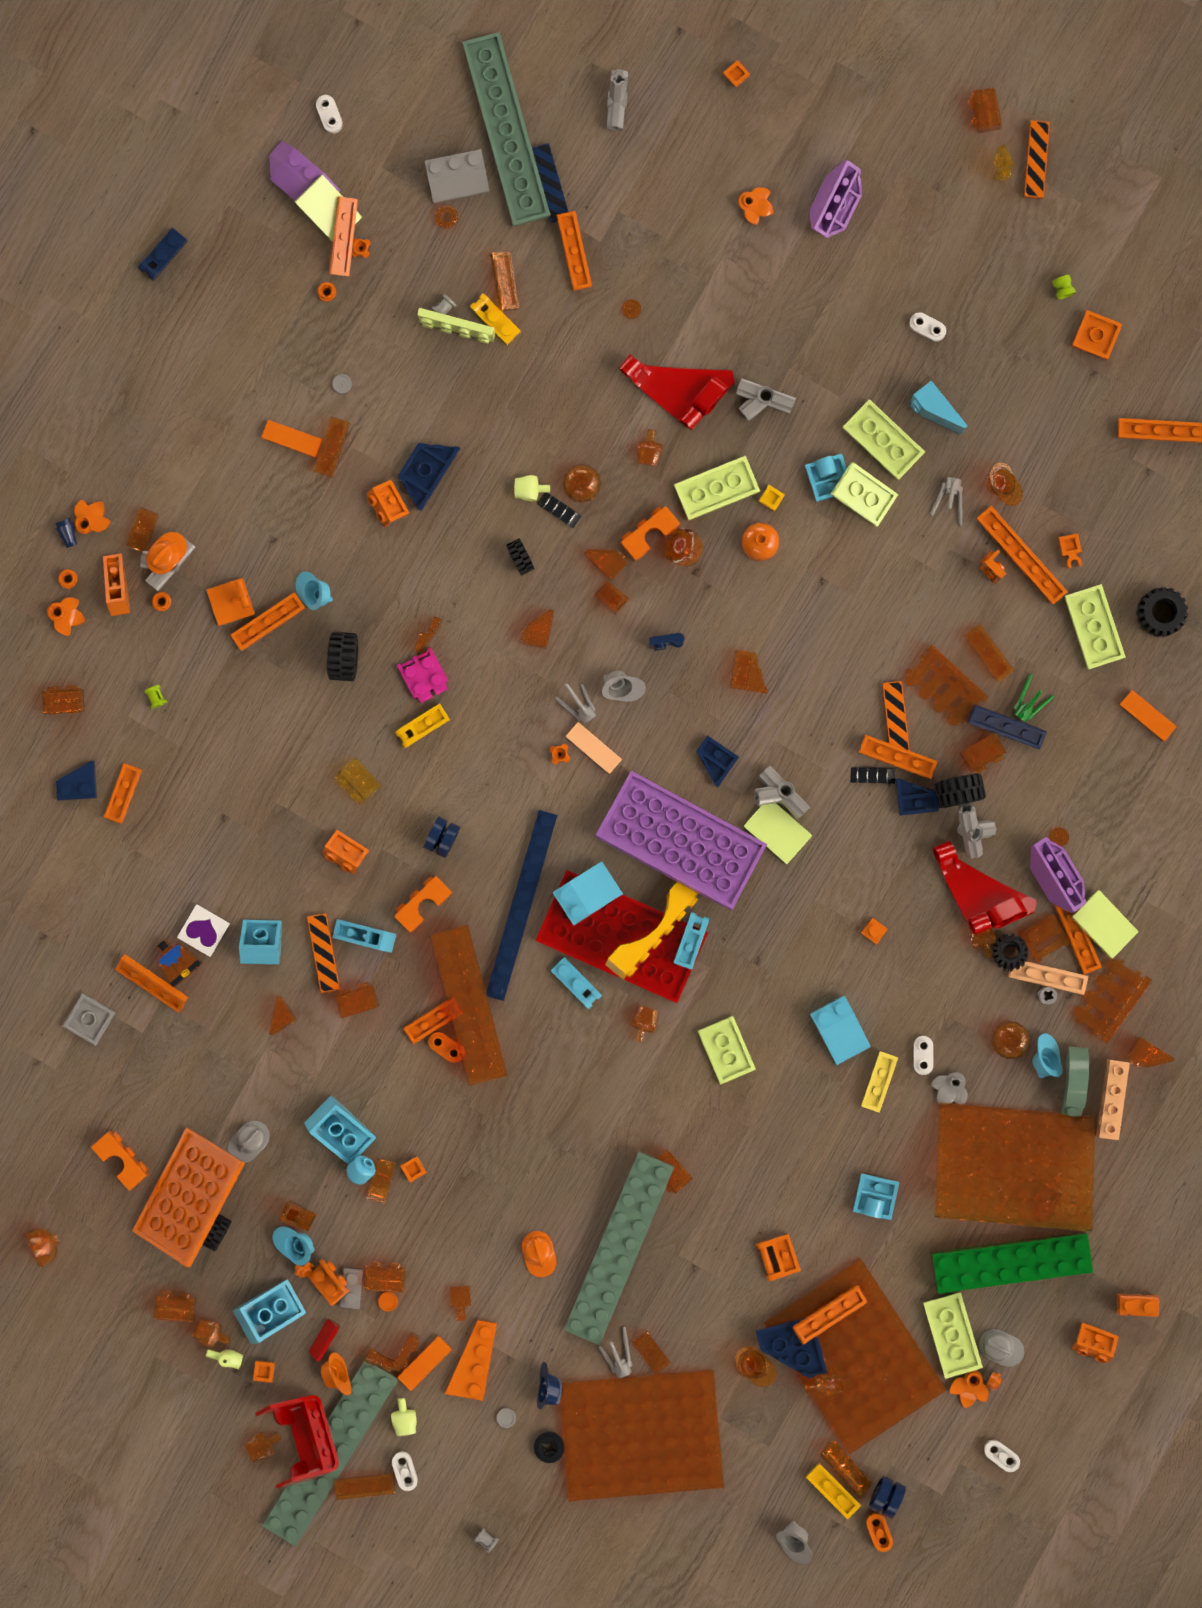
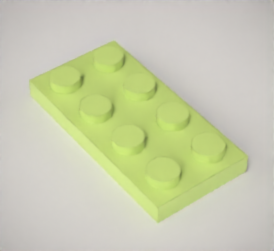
M422 308L418 310L417 316L423 327L433 329V326L441 328L440 331L451 334L452 331L457 332L460 337L470 339V336L478 338L477 341L486 344L489 341L494 342V327Z
M870 399L843 426V429L897 480L925 453L915 441Z
M746 456L674 484L688 521L760 492Z
M1102 584L1064 596L1087 669L1089 670L1126 658Z
M961 1292L923 1302L945 1379L983 1368Z

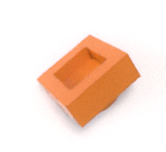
M737 60L723 72V75L737 88L750 76V73Z
M872 917L861 934L877 945L888 929Z
M418 1156L400 1166L409 1182L427 1173Z
M256 1360L253 1381L273 1383L275 1362Z

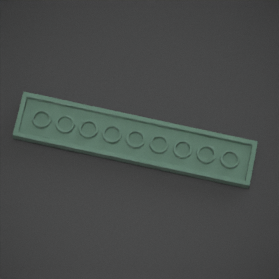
M500 32L462 42L513 227L550 217L549 208Z
M638 1151L566 1323L565 1331L600 1345L675 1166Z
M367 1358L364 1360L351 1381V1394H343L327 1420L339 1460L338 1468L328 1474L286 1486L262 1525L263 1527L290 1544L297 1545L397 1383L398 1378Z

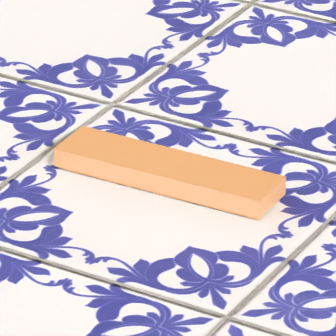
M1025 962V965L1023 967L1020 966L1019 970L1015 968L1013 971H1010L1009 969L1008 974L1010 978L1082 995L1085 993L1088 980L1086 975L1031 962Z

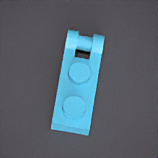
M694 912L690 914L674 960L675 964L689 969L693 968L710 919L705 916L704 918L696 916L697 913ZM694 923L701 925L699 931L692 928Z
M565 957L551 970L588 1009L593 1006L592 1003L596 999L599 1000L602 997L600 992ZM588 989L591 994L585 998L582 994Z

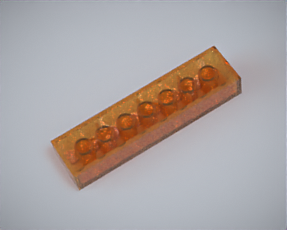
M465 925L429 935L468 1086L508 1076L469 926Z

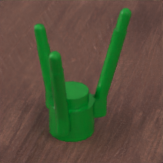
M1031 673L1025 682L1016 705L1013 707L1015 709L1013 714L1025 723L1028 719L1031 720L1037 712L1054 698V695H1051L1033 710V704L1042 694V690H1039L1029 704L1024 702L1021 705L1033 676Z

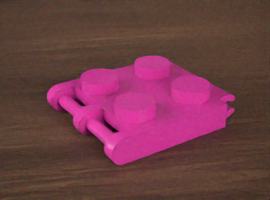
M431 647L428 648V651L417 657L414 655L413 659L402 665L400 663L397 664L414 699L418 698L421 703L433 697L430 692L431 690H434L436 695L448 690L446 685L448 679ZM430 654V656L424 658V659L421 660V661H418L419 659H421V658H423V657H425V656H427V655Z

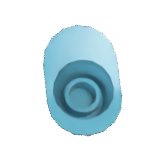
M303 571L298 575L295 583L296 592L300 600L309 609L317 610L319 607L333 601L330 595V587L326 582L318 580L308 571Z
M1040 1035L1037 1040L1038 1052L1032 1059L1033 1066L1039 1078L1050 1075L1059 1077L1062 1075L1063 1070L1058 1044L1051 1035Z
M284 1226L278 1227L273 1232V1243L283 1255L296 1265L302 1266L309 1262L315 1248L307 1234L297 1233L291 1228Z

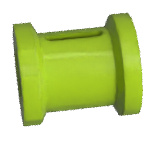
M155 685L144 691L152 704L150 706L151 709L158 708L167 703V700L163 698L160 691V685Z

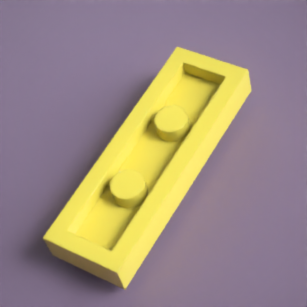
M879 1051L861 1107L880 1113L898 1057Z

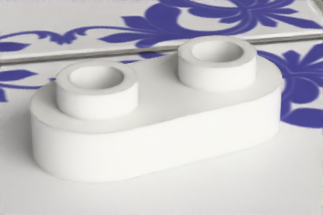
M329 95L320 96L316 101V108L323 126L327 132L337 133L341 130L343 123L335 101ZM324 102L329 103L327 107L322 106ZM334 119L336 123L334 125H330L329 121Z
M915 313L909 321L912 331L933 342L941 341L946 334V327L943 323L924 313ZM921 319L923 321V324L918 325L916 323V320ZM938 328L940 330V333L935 334L933 332V329Z
M926 1036L917 1037L913 1043V1068L921 1075H927L933 1069V1042ZM922 1042L927 1044V1048L924 1050L920 1048ZM921 1062L927 1063L925 1069L920 1067Z
M993 1439L985 1444V1455L1007 1472H1014L1019 1468L1020 1459L1017 1454L1000 1441ZM992 1446L997 1447V1451L994 1453L990 1451ZM1008 1458L1013 1459V1462L1011 1464L1006 1463V1460Z
M400 1451L394 1455L392 1466L399 1487L402 1490L411 1491L416 1487L418 1477L411 1456L407 1452ZM404 1458L406 1463L400 1464L399 1459ZM405 1477H410L412 1481L406 1483Z

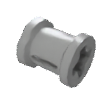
M443 294L441 301L436 306H432L431 309L434 312L446 315L452 307L455 308L457 305L447 295Z
M1042 987L1037 993L1038 1000L1043 1004H1053L1057 999V992L1051 987ZM1050 991L1051 999L1044 1000L1045 995L1043 993Z
M482 1528L473 1542L480 1544L489 1554L499 1539L493 1538L486 1532V1529Z

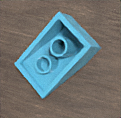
M932 381L917 391L909 401L911 403L910 407L915 414L919 413L922 417L958 434H962L967 428V424Z
M602 861L553 892L573 925L623 894Z
M841 996L809 1013L836 1065L871 1047L845 996Z
M331 1095L304 1123L311 1135L348 1165L356 1157L360 1156L376 1139V1136Z
M288 1279L232 1310L251 1344L263 1341L306 1314Z

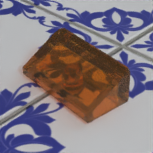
M648 1331L632 1342L655 1374L671 1364L669 1358Z

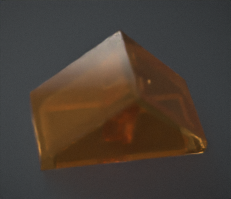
M608 581L594 594L615 615L629 602V598Z
M277 996L269 1032L270 1035H275L298 1020L283 996Z
M290 1200L287 1202L278 1220L308 1231L316 1213Z

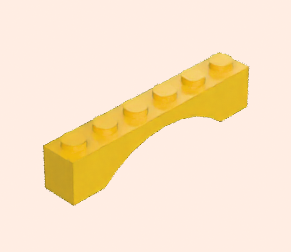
M677 882L666 896L665 914L659 926L650 935L639 941L620 945L605 965L622 979L627 975L631 977L637 970L636 965L638 962L643 963L650 955L648 951L651 948L656 949L662 942L660 939L662 935H668L674 928L672 924L676 920L680 922L686 915L685 909L688 906L692 908L699 900L696 898L698 893Z

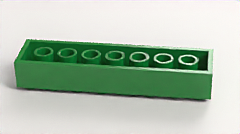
M1085 1231L931 1252L935 1288L938 1294L1093 1273L1088 1233Z

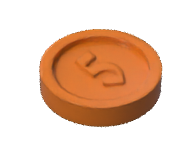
M384 1292L379 1297L378 1304L382 1310L389 1312L397 1307L398 1298L392 1292Z

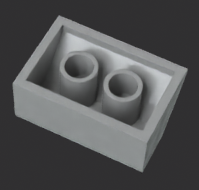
M481 149L425 161L433 203L490 192Z

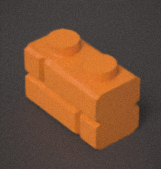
M1117 1293L1116 1313L1124 1316L1129 1314L1130 1316L1159 1317V1297L1150 1294Z

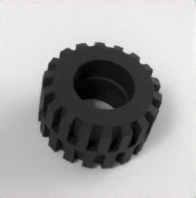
M1161 587L1148 592L1140 599L1141 601L1137 605L1136 615L1139 617L1137 621L1141 623V628L1147 630V634H1153L1154 637H1167L1179 631L1186 623L1185 619L1188 617V605L1184 603L1186 601L1185 598H1181V593L1175 592L1173 588ZM1158 601L1166 602L1172 609V618L1167 623H1160L1153 617L1152 607Z
M331 633L327 654V675L329 680L354 681L357 674L359 641L356 633Z
M979 773L950 778L934 784L939 808L958 806L986 798L982 774Z

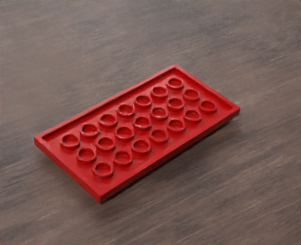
M566 870L559 888L579 875ZM622 894L579 923L573 925L556 897H554L535 941L620 978L605 965L607 960L620 945L631 944L650 935L662 922L665 913ZM676 920L672 924L674 926L672 931L668 935L663 934L660 938L662 942L657 948H651L648 951L650 954L643 963L639 961L636 965L637 970L631 977L627 975L623 980L678 1003L692 969L674 963L687 923L682 920L680 922ZM695 926L692 927V928L695 929V930H698V931L700 930V928H698V927H695ZM705 931V934H704L703 940H702V942H701V945H700V948H699L697 957H698V955H699V953H700V951H701V948H702V946H703V944H704V941H705V939H706V937H707V935H708V932H707V931Z

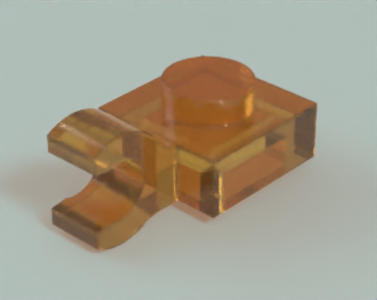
M470 1286L450 1287L451 1307H457V1321L466 1320L465 1306H471Z

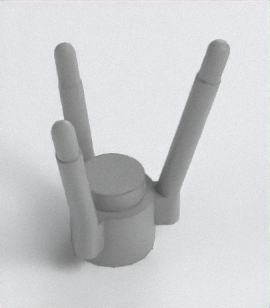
M947 477L946 483H942L940 493L930 513L931 516L934 515L945 491L947 495H950L948 509L952 508L954 496H957L958 493L959 526H962V480Z
M565 684L566 689L580 707L577 710L578 713L559 697H555V700L569 711L578 722L582 721L586 724L597 716L594 712L596 709L592 705L583 684L580 687L587 702L584 706L571 687Z
M622 1327L626 1361L625 1358H619L613 1342H610L609 1345L616 1360L614 1364L602 1346L598 1347L611 1367L612 1372L616 1373L617 1378H622L632 1373L630 1367L633 1364L630 1359L626 1327Z

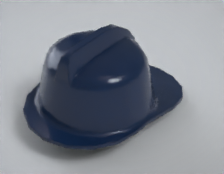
M543 1362L540 1368L537 1395L538 1409H542L544 1405H558L563 1390L561 1381L549 1374L546 1362Z

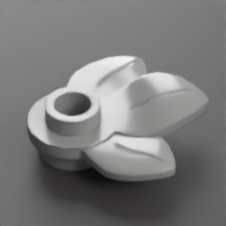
M952 1072L948 1076L939 1075L931 1083L932 1087L939 1090L937 1093L939 1105H948L954 1101L959 1107H962L967 1100L968 1092L964 1087L966 1079L960 1072ZM957 1079L960 1083L958 1085H954L952 1081Z

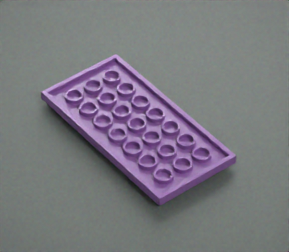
M630 771L595 835V838L730 911L733 910L767 846L766 843L633 771Z

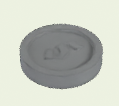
M339 374L333 379L332 385L337 393L345 394L350 391L352 381L347 375Z
M510 1408L501 1409L497 1414L498 1424L503 1428H509L514 1425L516 1421L515 1412Z

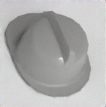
M617 670L603 676L604 686L602 694L607 699L632 702L641 698L645 693V683L639 678L628 676L623 671Z
M259 1121L247 1122L229 1141V1153L245 1163L252 1161L269 1142L270 1134L268 1128Z
M990 1329L980 1337V1351L989 1360L1010 1367L1017 1365L1023 1359L1024 1346L1016 1337L998 1329Z
M792 1521L783 1531H779L776 1534L778 1542L790 1559L801 1564L809 1563L812 1560L813 1555L807 1545L808 1533L795 1521Z

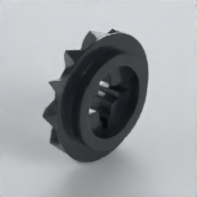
M544 1432L534 1442V1453L542 1462L554 1463L564 1454V1441L556 1432ZM552 1439V1446L556 1450H550L546 1455V1447L542 1444H549Z

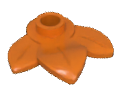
M757 187L751 192H744L739 196L738 205L744 210L745 219L749 223L757 225L759 216L767 217L774 213L772 204L767 200L771 193L768 189ZM746 198L750 199V204L746 203Z
M80 500L76 504L74 509L76 515L74 525L79 533L101 532L110 525L111 521L103 517L105 511L104 503L102 501L94 502L88 506L85 501ZM84 521L88 522V526L86 528H82L81 526L82 522Z
M67 597L60 603L55 602L48 607V617L54 621L55 629L62 635L70 636L71 626H78L85 622L83 614L76 609L79 604V600L76 598ZM56 609H60L61 611L60 615L55 616L54 611Z
M977 1370L967 1372L964 1377L956 1378L949 1390L951 1394H959L964 1408L973 1405L977 1399L986 1402L989 1396L988 1388L983 1384V1376ZM972 1376L977 1378L975 1383L970 1382Z

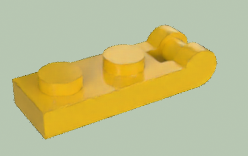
M482 293L479 296L480 299L476 303L473 302L469 307L487 326L494 327L495 334L508 345L521 331ZM484 305L488 307L485 312L481 310Z
M439 703L394 733L397 737H400L403 742L402 745L406 749L450 721ZM410 729L414 734L411 738L406 734Z

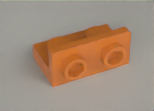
M392 480L373 487L367 493V500L373 506L378 521L384 527L409 514Z
M991 550L980 561L982 565L979 567L994 584L1007 574L1004 571V566L998 561L995 562L993 560L1000 553L999 550L995 553Z
M336 830L325 845L322 855L329 862H334L341 866V869L345 872L355 874L369 850Z
M321 1259L319 1260L320 1265L308 1277L327 1302L333 1306L350 1291L346 1286L348 1282L342 1275L338 1276L335 1272L337 1268L330 1260L327 1262Z
M1082 1322L1076 1342L1072 1345V1350H1075L1079 1355L1093 1357L1097 1362L1108 1363L1114 1357L1119 1336Z

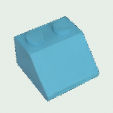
M243 920L239 944L240 964H279L282 921Z

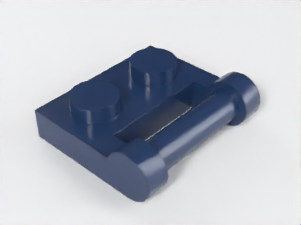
M681 633L649 637L650 649L654 648V651L665 650L666 646L670 645L680 648L684 644L685 637Z

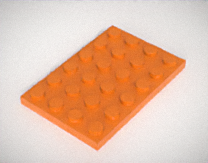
M186 1127L132 1232L190 1268L245 1162Z

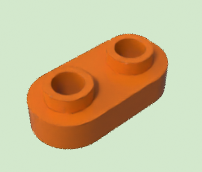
M435 1032L429 1037L428 1043L430 1048L449 1062L456 1063L463 1058V1047L444 1033ZM437 1038L441 1039L442 1041L441 1045L439 1046L436 1045L434 1042ZM453 1049L458 1052L455 1057L450 1054Z
M871 1513L866 1519V1525L873 1544L880 1552L889 1551L893 1546V1539L886 1520L880 1513ZM878 1519L879 1524L873 1525L872 1521ZM882 1537L886 1538V1542L884 1544L879 1543V1540Z

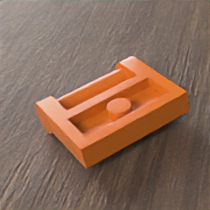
M789 1233L755 1244L757 1250L760 1251L767 1272V1281L801 1271ZM769 1246L773 1247L780 1268L778 1272H774L767 1250Z

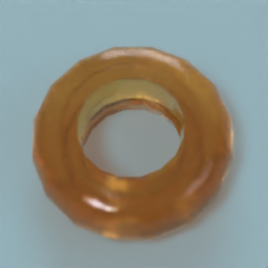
M450 205L439 207L435 214L436 223L444 229L454 227L459 219L457 210ZM445 212H450L452 219L449 222H444L441 220V215Z

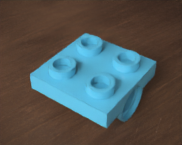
M842 454L824 457L805 465L816 502L833 497L830 494L847 469Z
M861 1173L853 1212L891 1220L900 1182Z

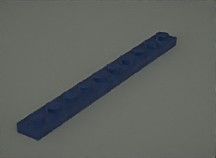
M542 810L538 811L485 996L501 1001L505 1000L558 816L556 814Z

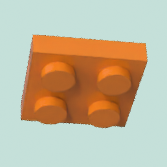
M1086 310L1071 347L1108 361L1122 324Z

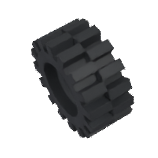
M520 538L506 544L521 576L535 569Z
M1012 933L1011 936H1008V934H1005L1004 937L1000 936L999 940L995 941V946H993L994 961L998 964L999 968L1003 967L1005 971L1007 969L1013 971L1015 968L1019 970L1020 966L1023 967L1028 959L1026 941L1024 939L1021 940L1019 935L1015 937V934ZM1008 946H1013L1018 950V955L1013 959H1008L1003 955V950Z
M218 1214L202 1245L215 1252L232 1221Z

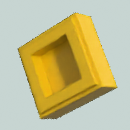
M768 485L758 502L775 512L785 494Z

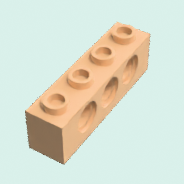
M1110 1059L1106 1061L1096 1131L1097 1137L1119 1140L1129 1062Z

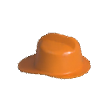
M176 532L162 535L152 545L146 555L149 569L156 574L170 572L187 552L185 538Z
M533 1231L527 1234L522 1242V1252L528 1271L536 1277L551 1275L555 1270L557 1262L550 1237L541 1231Z
M333 1352L330 1354L328 1361L321 1367L323 1382L331 1389L338 1388L344 1395H350L352 1387L348 1377L347 1366L344 1359L338 1353Z

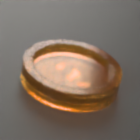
M627 300L622 306V313L628 319H635L641 313V305L636 300Z
M1058 827L1050 832L1049 839L1062 847L1068 843L1069 834L1064 828Z

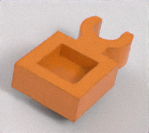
M1078 533L1059 537L1058 541L1062 557L1068 556L1067 568H1072L1071 561L1073 560L1077 562L1078 567H1081L1082 561L1077 556L1078 553L1082 552Z

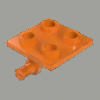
M244 578L207 589L218 626L255 615Z

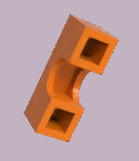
M666 506L655 509L651 513L653 516L649 520L643 519L636 525L638 529L633 533L629 531L622 537V547L635 562L650 551V547L645 541V535L649 531L657 530L666 538L680 526V522Z
M430 876L423 883L425 887L420 892L418 890L414 891L409 896L411 900L406 905L402 903L395 910L397 914L394 917L410 933L425 920L419 913V905L423 900L431 899L440 906L453 893L438 876L434 878Z
M109 1131L91 1148L103 1162L107 1161L111 1156H118L123 1160L124 1169L116 1177L131 1191L149 1175L147 1172L148 1167L143 1161L139 1162L134 1157L136 1154L129 1146L125 1147L121 1142L123 1141L122 1137L116 1131L114 1133Z

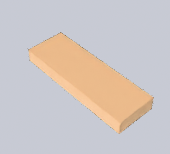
M579 722L566 735V738L609 774L622 760Z

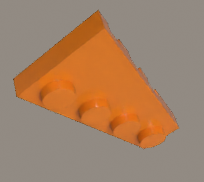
M477 1320L445 1394L483 1401L497 1323Z

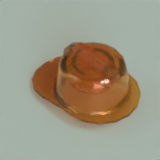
M995 463L987 475L986 485L988 490L992 494L997 495L1006 505H1018L1023 498V490L1018 480L1006 463Z
M746 1346L737 1352L735 1363L740 1376L759 1387H767L775 1382L777 1377L775 1365L757 1349Z

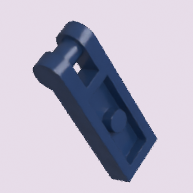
M172 227L148 257L140 263L138 269L141 272H146L148 277L154 281L188 240ZM152 262H154L157 265V267L154 269L150 267Z

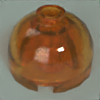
M575 465L564 475V492L574 502H590L600 492V475L589 465Z
M687 527L676 529L672 532L674 534L672 538H668L666 541L665 556L671 563L677 566H692L699 561L703 554V541L696 532Z
M1005 1021L994 1029L991 1044L999 1056L1005 1059H1017L1028 1051L1030 1035L1023 1024L1016 1021Z
M34 1228L24 1233L39 1268L53 1262L58 1253L57 1245L60 1244L56 1234L52 1235L45 1228Z

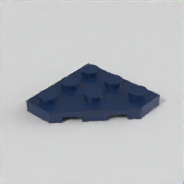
M806 1317L755 1330L762 1352L774 1357L807 1378L827 1374L818 1335L805 1344H801L792 1328Z

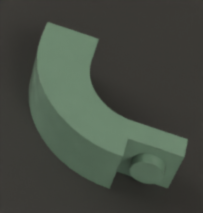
M1069 1046L1066 1057V1089L1061 1113L1062 1116L1081 1117L1083 1108H1085L1088 1091L1089 1052L1088 1048Z

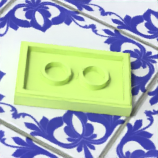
M320 175L295 203L333 242L338 196H343L323 175ZM356 212L355 224L362 218L358 212Z
M854 462L850 463L830 494L875 527L879 526L898 496L896 492Z
M776 803L761 806L743 826L758 840L766 843V847L786 865L813 836Z
M1097 890L1086 901V904L1071 916L1110 959H1113L1138 933V930L1100 890Z
M733 1016L698 1030L720 1085L756 1070Z

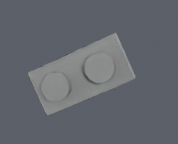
M344 1268L343 1277L348 1282L346 1286L350 1291L341 1298L340 1307L360 1309L364 1269Z

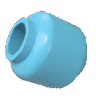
M366 1156L356 1157L346 1169L349 1180L359 1185L365 1184L374 1176L376 1171L373 1161Z

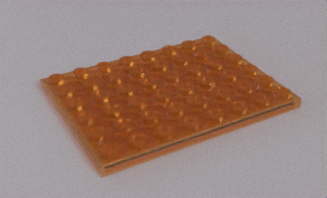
M940 1103L934 1218L1092 1231L1095 1116H1069L1062 1113Z
M861 1258L763 1322L766 1327L807 1317L854 1286H859L868 1303L818 1335L827 1374L807 1378L795 1370L849 1455L947 1390Z
M714 1369L562 1383L563 1390L560 1407L569 1501L724 1488Z

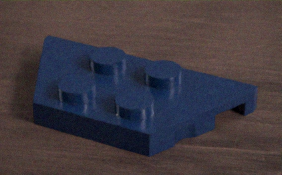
M418 443L398 477L419 511L422 512L461 450L459 447Z

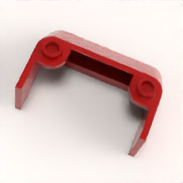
M316 1395L272 1404L255 1412L256 1416L273 1413L277 1424L291 1426L301 1461L292 1465L290 1469L291 1478L277 1484L276 1489L328 1474L338 1468L339 1460L319 1397Z

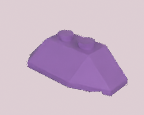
M281 141L269 155L271 181L294 201L320 175H323L338 192L340 191L324 172L284 141Z
M844 160L825 177L809 210L811 229L825 238H829L846 229L862 196L861 169L850 161Z
M1047 837L1032 845L1030 870L1049 901L1070 913L1086 904L1084 881L1065 849L1050 841Z

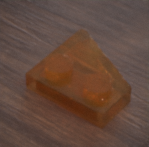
M735 650L730 688L768 694L756 653Z

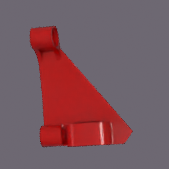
M631 354L618 367L637 387L690 430L694 429L704 415H708L735 383L732 370L648 366L640 363Z
M950 841L933 848V853L945 881L974 935H978L993 927L996 929L1004 927L1035 913L1037 900L998 882L958 859V854L956 855L955 848Z

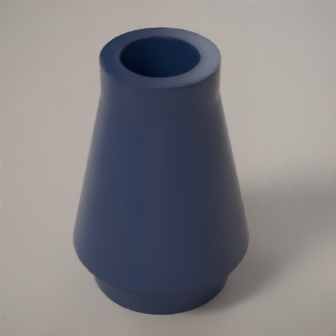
M70 518L55 523L57 527L55 529L65 543L66 548L77 545L73 522L71 523Z

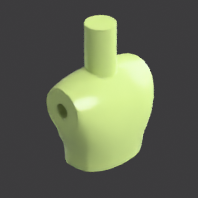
M529 475L515 478V498L525 501H537L539 492H550V485H539L537 476Z
M208 1349L205 1356L218 1360V1363L223 1367L238 1370L243 1359L242 1354L230 1349L223 1350L220 1353Z
M398 1398L399 1411L391 1413L392 1426L396 1436L416 1433L417 1424L416 1411L406 1408L405 1398Z

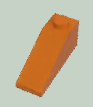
M120 553L103 556L106 604L111 616L130 613V603L123 555Z

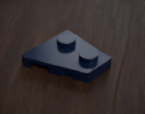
M708 735L696 751L717 788L739 758V756Z
M95 761L88 762L56 781L58 801L97 798Z
M900 778L895 779L900 816L939 811L935 791Z

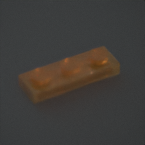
M493 252L490 254L499 309L500 311L517 310L520 308L511 253Z
M331 416L314 469L315 473L333 478L350 422Z
M981 624L964 635L997 682L1014 671Z
M834 1440L829 1441L819 1453L858 1497L862 1496L872 1484Z
M393 1473L337 1479L335 1480L336 1499L344 1500L395 1494Z

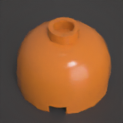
M755 523L744 531L741 545L743 552L748 558L754 561H765L771 559L776 554L780 539L777 531L771 525Z

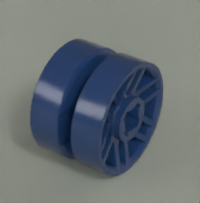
M438 816L423 848L433 852L436 846H438L436 854L446 858L461 827L451 823L446 829L448 820Z
M882 1476L870 1499L869 1509L877 1513L882 1510V1515L892 1519L902 1503L906 1486L898 1482L893 1485L892 1479Z

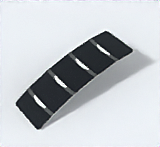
M544 492L537 502V505L572 528L575 527L581 518L580 514L547 492Z
M852 767L851 783L895 784V769Z

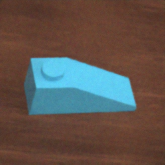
M337 919L332 938L392 953L396 934Z

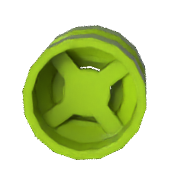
M1064 275L1052 281L1053 287L1057 289L1056 295L1058 300L1076 294L1075 287L1071 285L1072 279L1070 275Z

